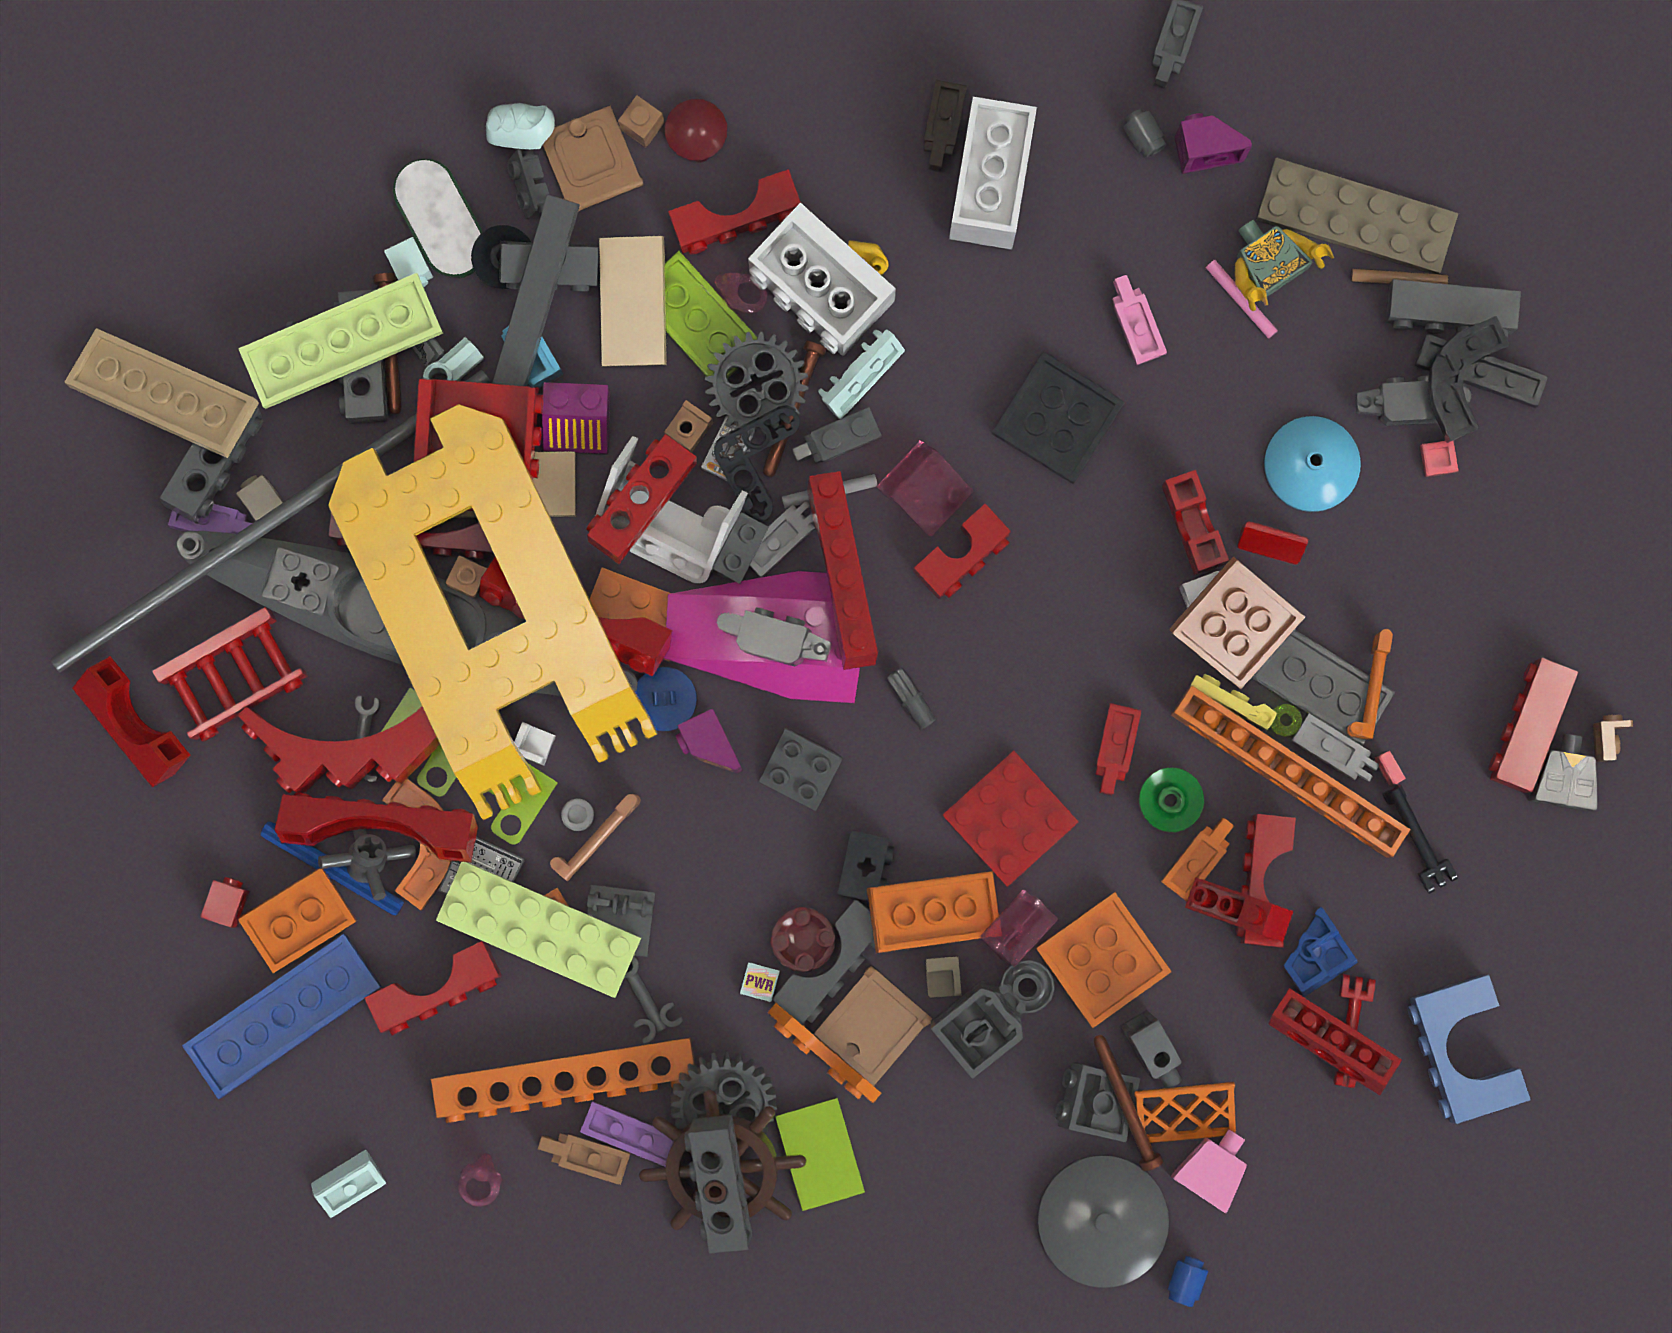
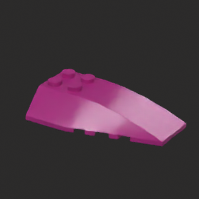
M795 571L744 580L740 584L733 582L668 594L666 627L673 631L670 648L664 659L716 674L732 681L744 683L763 691L772 692L788 699L855 703L860 668L843 670L827 573ZM758 607L774 612L773 618L785 621L787 616L805 621L804 627L809 628L812 634L832 643L827 662L804 659L803 663L793 667L745 653L739 648L736 636H732L729 633L726 634V632L717 627L718 615L729 612L730 614L744 616L745 610L755 612V608Z

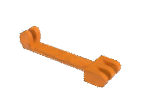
M1383 629L1374 636L1371 651L1373 661L1363 722H1353L1347 727V734L1351 737L1373 739L1386 656L1390 653L1393 637L1389 629Z

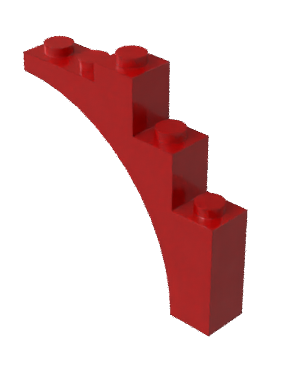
M247 706L237 715L244 722L241 728L254 740L259 737L266 744L263 750L274 761L278 762L281 759L273 770L280 776L276 780L277 783L289 794L293 790L297 793H305L327 770L329 771L325 775L338 788L344 785L352 790L377 764L379 765L375 770L385 780L390 782L394 779L402 784L440 745L423 706L399 724L385 731L360 739L336 742L317 741L286 733L267 722L256 711Z

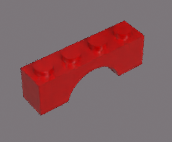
M788 169L759 179L758 191L754 201L748 208L738 214L718 215L706 209L699 201L668 212L682 253L689 251L692 255L705 251L708 248V244L717 241L720 244L729 243L738 238L737 234L748 230L751 234L763 231L768 227V223L777 220L782 223L798 206L800 199Z
M109 656L87 668L72 689L153 788L175 775L191 755L172 731L159 732L153 730L139 718L130 700V680L112 657Z
M1255 814L1252 821H1247L1245 839L1250 840L1249 853L1244 852L1242 871L1247 872L1246 885H1241L1240 893L1269 902L1264 891V875L1269 864L1277 856L1293 850L1296 818ZM1236 926V936L1241 937V944L1283 948L1284 940L1281 942Z
M481 941L453 955V968L450 978L440 990L426 996L416 995L408 992L398 983H394L364 997L380 1033L389 1031L391 1036L409 1028L407 1022L416 1017H419L420 1021H424L438 1014L436 1008L447 1002L450 1007H453L467 1000L466 993L476 988L479 993H482L496 986L495 979L502 975L487 943Z

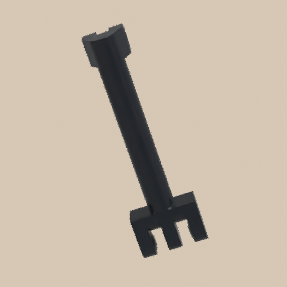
M1398 784L1393 789L1383 792L1382 795L1387 804L1395 805L1405 826L1411 829L1409 834L1427 868L1417 874L1428 894L1435 891L1434 885L1430 880L1433 877L1440 888L1447 885L1442 875L1443 872H1446L1451 882L1457 880L1458 877L1449 859L1437 861L1406 799L1407 795L1402 785Z

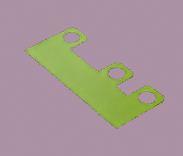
M409 688L382 731L399 724L422 706L414 689ZM441 745L431 753L430 758L417 777V782L421 787L438 797L444 796L456 779ZM530 764L528 765L534 772L542 792L534 796L530 795L525 787V781L520 775L512 779L522 797L520 803L514 804L504 784L500 785L510 807L505 810L501 809L491 825V830L494 834L512 845L518 844L558 784V782ZM433 767H440L447 774L446 783L438 788L430 786L426 779L428 771ZM507 815H515L521 821L520 831L512 836L503 833L500 827L501 820Z

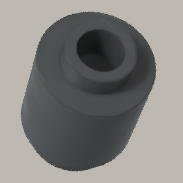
M1138 109L1125 118L1127 123L1123 126V129L1138 154L1142 153L1145 159L1157 154L1167 146L1164 141L1166 136L1150 111L1143 112L1141 109Z

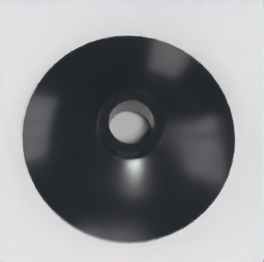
M496 225L486 229L477 237L471 251V262L475 273L485 284L498 289H509L506 288V283H501L499 280L500 261L496 255L500 251V241H531L524 232L516 227Z

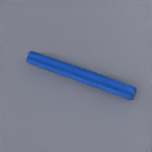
M268 821L264 825L260 834L263 838L311 867L319 868L318 857L325 856V853L313 846L281 843L275 832L276 824ZM346 866L324 868L331 879L391 915H397L402 909L403 900L386 890V897L384 899L374 900L369 883L355 881L350 877Z

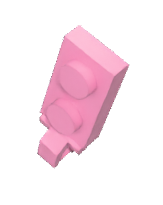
M1127 275L1116 278L1113 284L1118 296L1112 298L1113 307L1136 366L1166 355V348L1145 294L1141 293L1140 288L1132 289Z

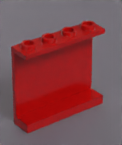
M428 378L419 379L414 462L444 448L430 419L460 404L502 418L509 429L532 480L533 478H538L539 459H534L535 446H540L542 428L536 427L537 414L543 413L544 395L539 394V387Z

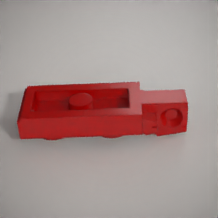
M1112 703L1109 704L1095 766L1097 767L1095 775L1103 776L1099 793L1112 796L1116 780L1124 781L1125 775L1129 771L1142 710Z

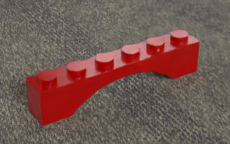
M841 471L809 476L807 492L826 566L843 670L875 665L878 650Z
M494 557L481 577L479 597L491 605L505 608L513 612L517 617L525 619L496 557ZM598 617L618 660L629 665L637 672H644L653 676L670 648L673 630L645 617L632 619Z
M294 793V795H282L275 832L281 843L314 846L326 838L346 831L384 829L399 832L417 840L429 848L439 859L471 862L478 825L474 815L463 809L441 811L427 805L420 806V808H412L397 802L383 805L375 804L367 799H358L356 802L344 801L336 796H326L324 799L314 798L306 793Z

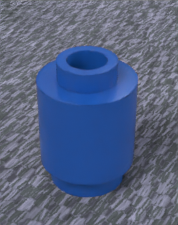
M1187 1255L1184 1261L1177 1259L1168 1286L1170 1291L1168 1299L1189 1307L1194 1306L1195 1300L1199 1301L1209 1271L1203 1268L1204 1261Z

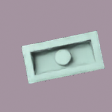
M364 1150L314 1181L311 1187L314 1197L329 1217L332 1218L385 1185L386 1181L367 1150Z

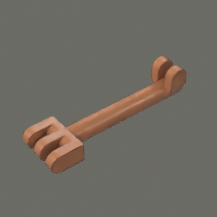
M628 794L568 862L562 857H555L550 862L551 868L566 881H569L618 825L640 804L641 799L639 795Z

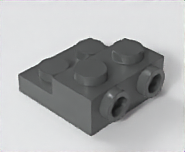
M1072 1062L1071 1069H1066L1062 1078L1063 1087L1066 1088L1064 1100L1059 1101L1055 1109V1117L1059 1120L1058 1126L1072 1131L1126 1142L1129 1125L1106 1071ZM1121 1074L1135 1105L1136 1097L1134 1092L1138 1091L1140 1078Z

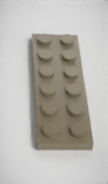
M1275 158L1256 220L1431 274H1440L1459 213Z

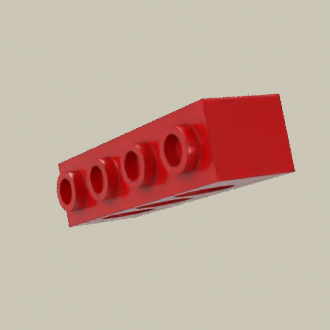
M667 434L660 441L655 439L645 452V455L648 456L641 466L638 464L633 466L626 476V480L629 482L622 491L616 489L606 502V505L609 506L602 516L597 514L587 526L586 530L589 531L587 534L588 542L617 564L621 563L697 464V456ZM656 466H663L668 470V474L664 478L657 479L650 474V471ZM636 491H643L647 493L649 498L645 503L637 504L631 500V496ZM617 516H623L629 520L628 526L624 529L614 528L611 522Z
M1290 988L1272 1014L1268 1024L1379 1096L1402 1061L1396 1055Z

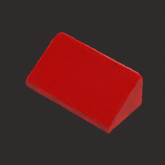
M1248 521L1242 526L1237 547L1244 551L1296 565L1300 562L1309 539L1301 535Z

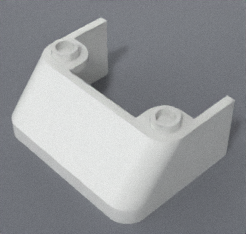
M631 437L613 464L596 515L602 516L609 507L606 505V502L616 489L622 491L629 482L626 480V476L636 464L631 461L638 438ZM742 490L730 510L722 506H712L706 511L704 517L668 501L630 552L690 582L703 583L713 571L712 567L742 510L748 493ZM636 491L631 496V500L637 504L645 503L649 498L647 493L643 491ZM617 516L611 522V525L616 529H624L629 524V520L623 516Z

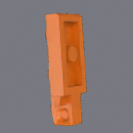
M1221 818L1213 829L1206 825L1196 835L1160 882L1187 902L1195 877L1205 880L1227 852L1226 848L1230 843L1224 838L1234 825L1225 818Z

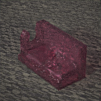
M1022 890L980 935V938L1002 961L1016 966L1054 925L1058 918L1037 897H1032L1027 891Z

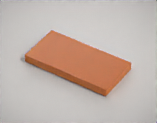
M993 871L867 888L876 953L1002 935Z

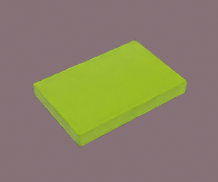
M838 1098L775 1116L786 1156L803 1155L806 1158V1165L804 1167L790 1169L802 1211L865 1193Z

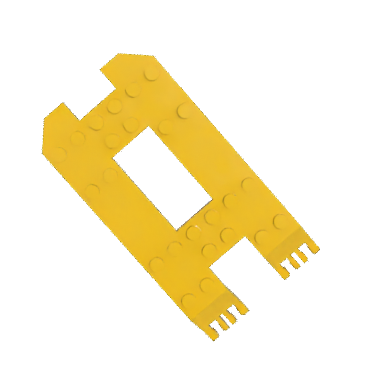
M458 404L430 419L444 448L390 475H387L376 450L371 448L343 462L328 506L455 776L475 804L479 815L485 820L493 816V810L483 794L492 790L499 807L505 810L510 805L500 786L504 784L513 803H520L522 800L521 794L512 779L520 775L524 779L525 787L530 795L534 796L542 792L534 772L512 740L499 713V709L555 682L570 715L587 740L599 763L607 760L609 757L599 736L608 732L612 738L615 750L621 753L626 749L616 730L617 727L620 726L630 747L637 745L638 740L627 722L638 718L641 729L648 739L658 733L649 714L625 675L505 421L502 418ZM473 508L526 622L469 649L416 535Z

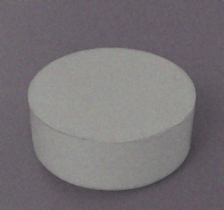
M572 799L562 809V821L567 828L573 831L586 830L593 823L594 810L587 801Z

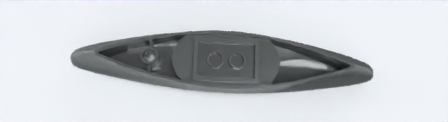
M186 531L179 535L175 547L180 557L189 564H193L236 534L212 531ZM259 538L206 574L294 622L340 643L403 665L350 553ZM307 576L306 580L310 582L309 586H304L301 588V591H298V581ZM436 577L469 649L526 622L525 619L517 617L513 612L505 608L487 603L483 598L479 597V593L474 598L448 587L446 580ZM622 666L629 683L636 692L638 682L635 675ZM555 682L534 692L561 696Z

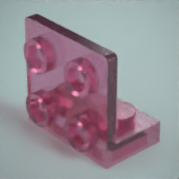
M921 441L876 486L883 495L895 501L929 536H932L973 493L972 488L936 449Z

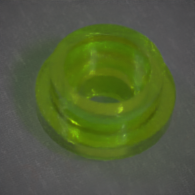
M1282 704L1273 709L1277 715L1270 727L1276 734L1291 736L1299 730L1302 724V717L1296 707ZM1283 714L1291 717L1292 721L1289 726L1282 725L1280 718Z

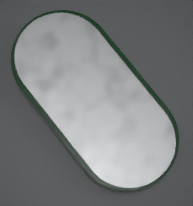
M418 159L406 164L394 180L393 196L426 261L435 272L450 278H463L475 272L471 262L472 247L477 237L483 231L454 176L445 165L436 160Z

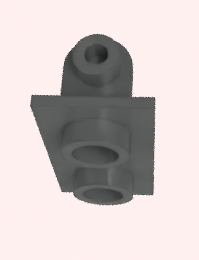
M517 149L508 159L507 170L510 179L514 180L516 185L518 207L520 210H523L525 218L529 219L537 209L539 214H542L549 191L546 182L534 183V180L544 177L538 155H534L533 150L521 153V150Z
M740 512L712 569L718 572L717 575L721 578L731 579L740 584L769 527Z

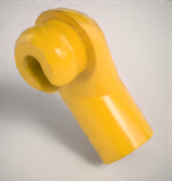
M849 240L848 246L880 275L888 269V259L877 244Z

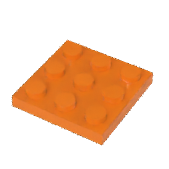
M1115 892L1035 948L1091 1028L1100 1024L1172 972Z

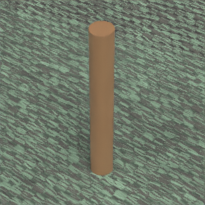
M1352 269L1351 281L1390 284L1393 279L1448 284V275L1365 269Z

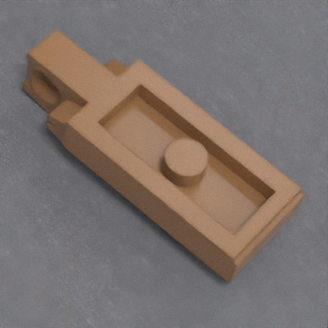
M560 1133L558 1140L542 1135L538 1145L539 1150L552 1153V1162L559 1164L558 1166L619 1185H621L630 1157V1152L572 1134Z

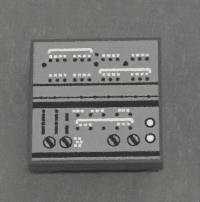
M476 837L472 861L468 863L515 882L525 859ZM462 861L451 862L438 890L439 892L448 894Z

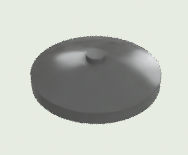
M1094 1155L1068 1164L1049 1182L1039 1204L1038 1232L1048 1257L1066 1276L1088 1286L1116 1287L1139 1278L1157 1261L1165 1246L1168 1235V1209L1159 1186L1142 1168L1133 1162L1116 1156Z

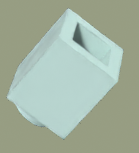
M413 237L384 250L398 280L417 273L423 287L428 284L427 280L433 278Z

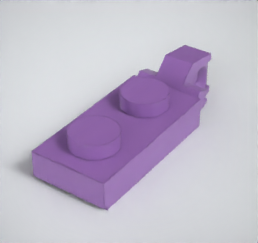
M214 504L209 515L206 518L201 517L198 524L172 511L168 526L185 532L212 531L237 534L252 523L246 522L247 516L238 510Z

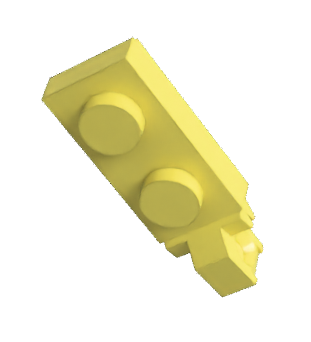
M1206 674L1202 678L1197 675L1195 676L1190 687L1194 686L1242 719H1246L1266 731L1272 725L1277 713L1266 704L1252 706L1248 703L1250 698L1236 690H1232L1229 693L1219 688L1221 682Z

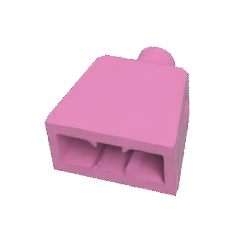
M1229 1129L1219 1145L1208 1138L1203 1139L1170 1177L1224 1213H1227L1247 1167L1246 1163L1235 1157L1245 1139Z

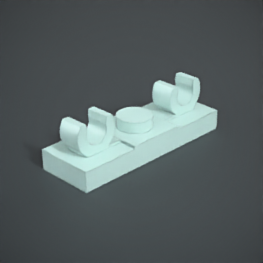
M887 329L883 334L878 330L873 331L877 340L871 346L865 342L861 344L865 352L851 363L840 380L834 376L830 378L834 386L829 392H825L821 388L818 392L823 402L837 418L842 419L904 353L905 349L894 334Z

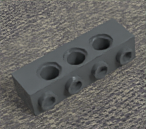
M377 289L338 292L339 302H334V308ZM385 358L338 378L339 384H344V396L339 397L341 415H346V419L350 424L389 421ZM359 382H369L370 389L365 395L358 396L355 394V386Z
M259 407L254 411L228 458L222 456L218 463L208 464L206 463L207 457L215 452L192 443L159 498L164 507L198 524L201 517L206 518L214 506L213 497L218 490L222 491L226 487L231 476L229 474L230 469L234 463L238 464L243 459L247 450L245 444L250 436L255 437L263 424ZM199 479L206 481L205 487L198 492L190 490V485L193 481Z

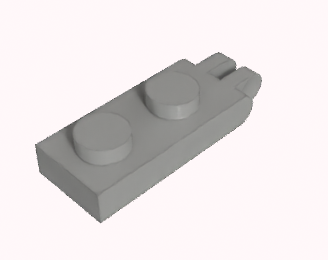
M805 501L799 508H796L794 505L790 506L769 526L749 565L760 577H764L815 529L811 524L814 522L812 513L807 518L803 515L810 508L808 501Z
M1310 713L1307 714L1291 740L1292 743L1352 780L1359 776L1370 782L1373 776L1363 770V766L1366 765L1375 771L1379 767L1378 763L1369 758L1372 752Z

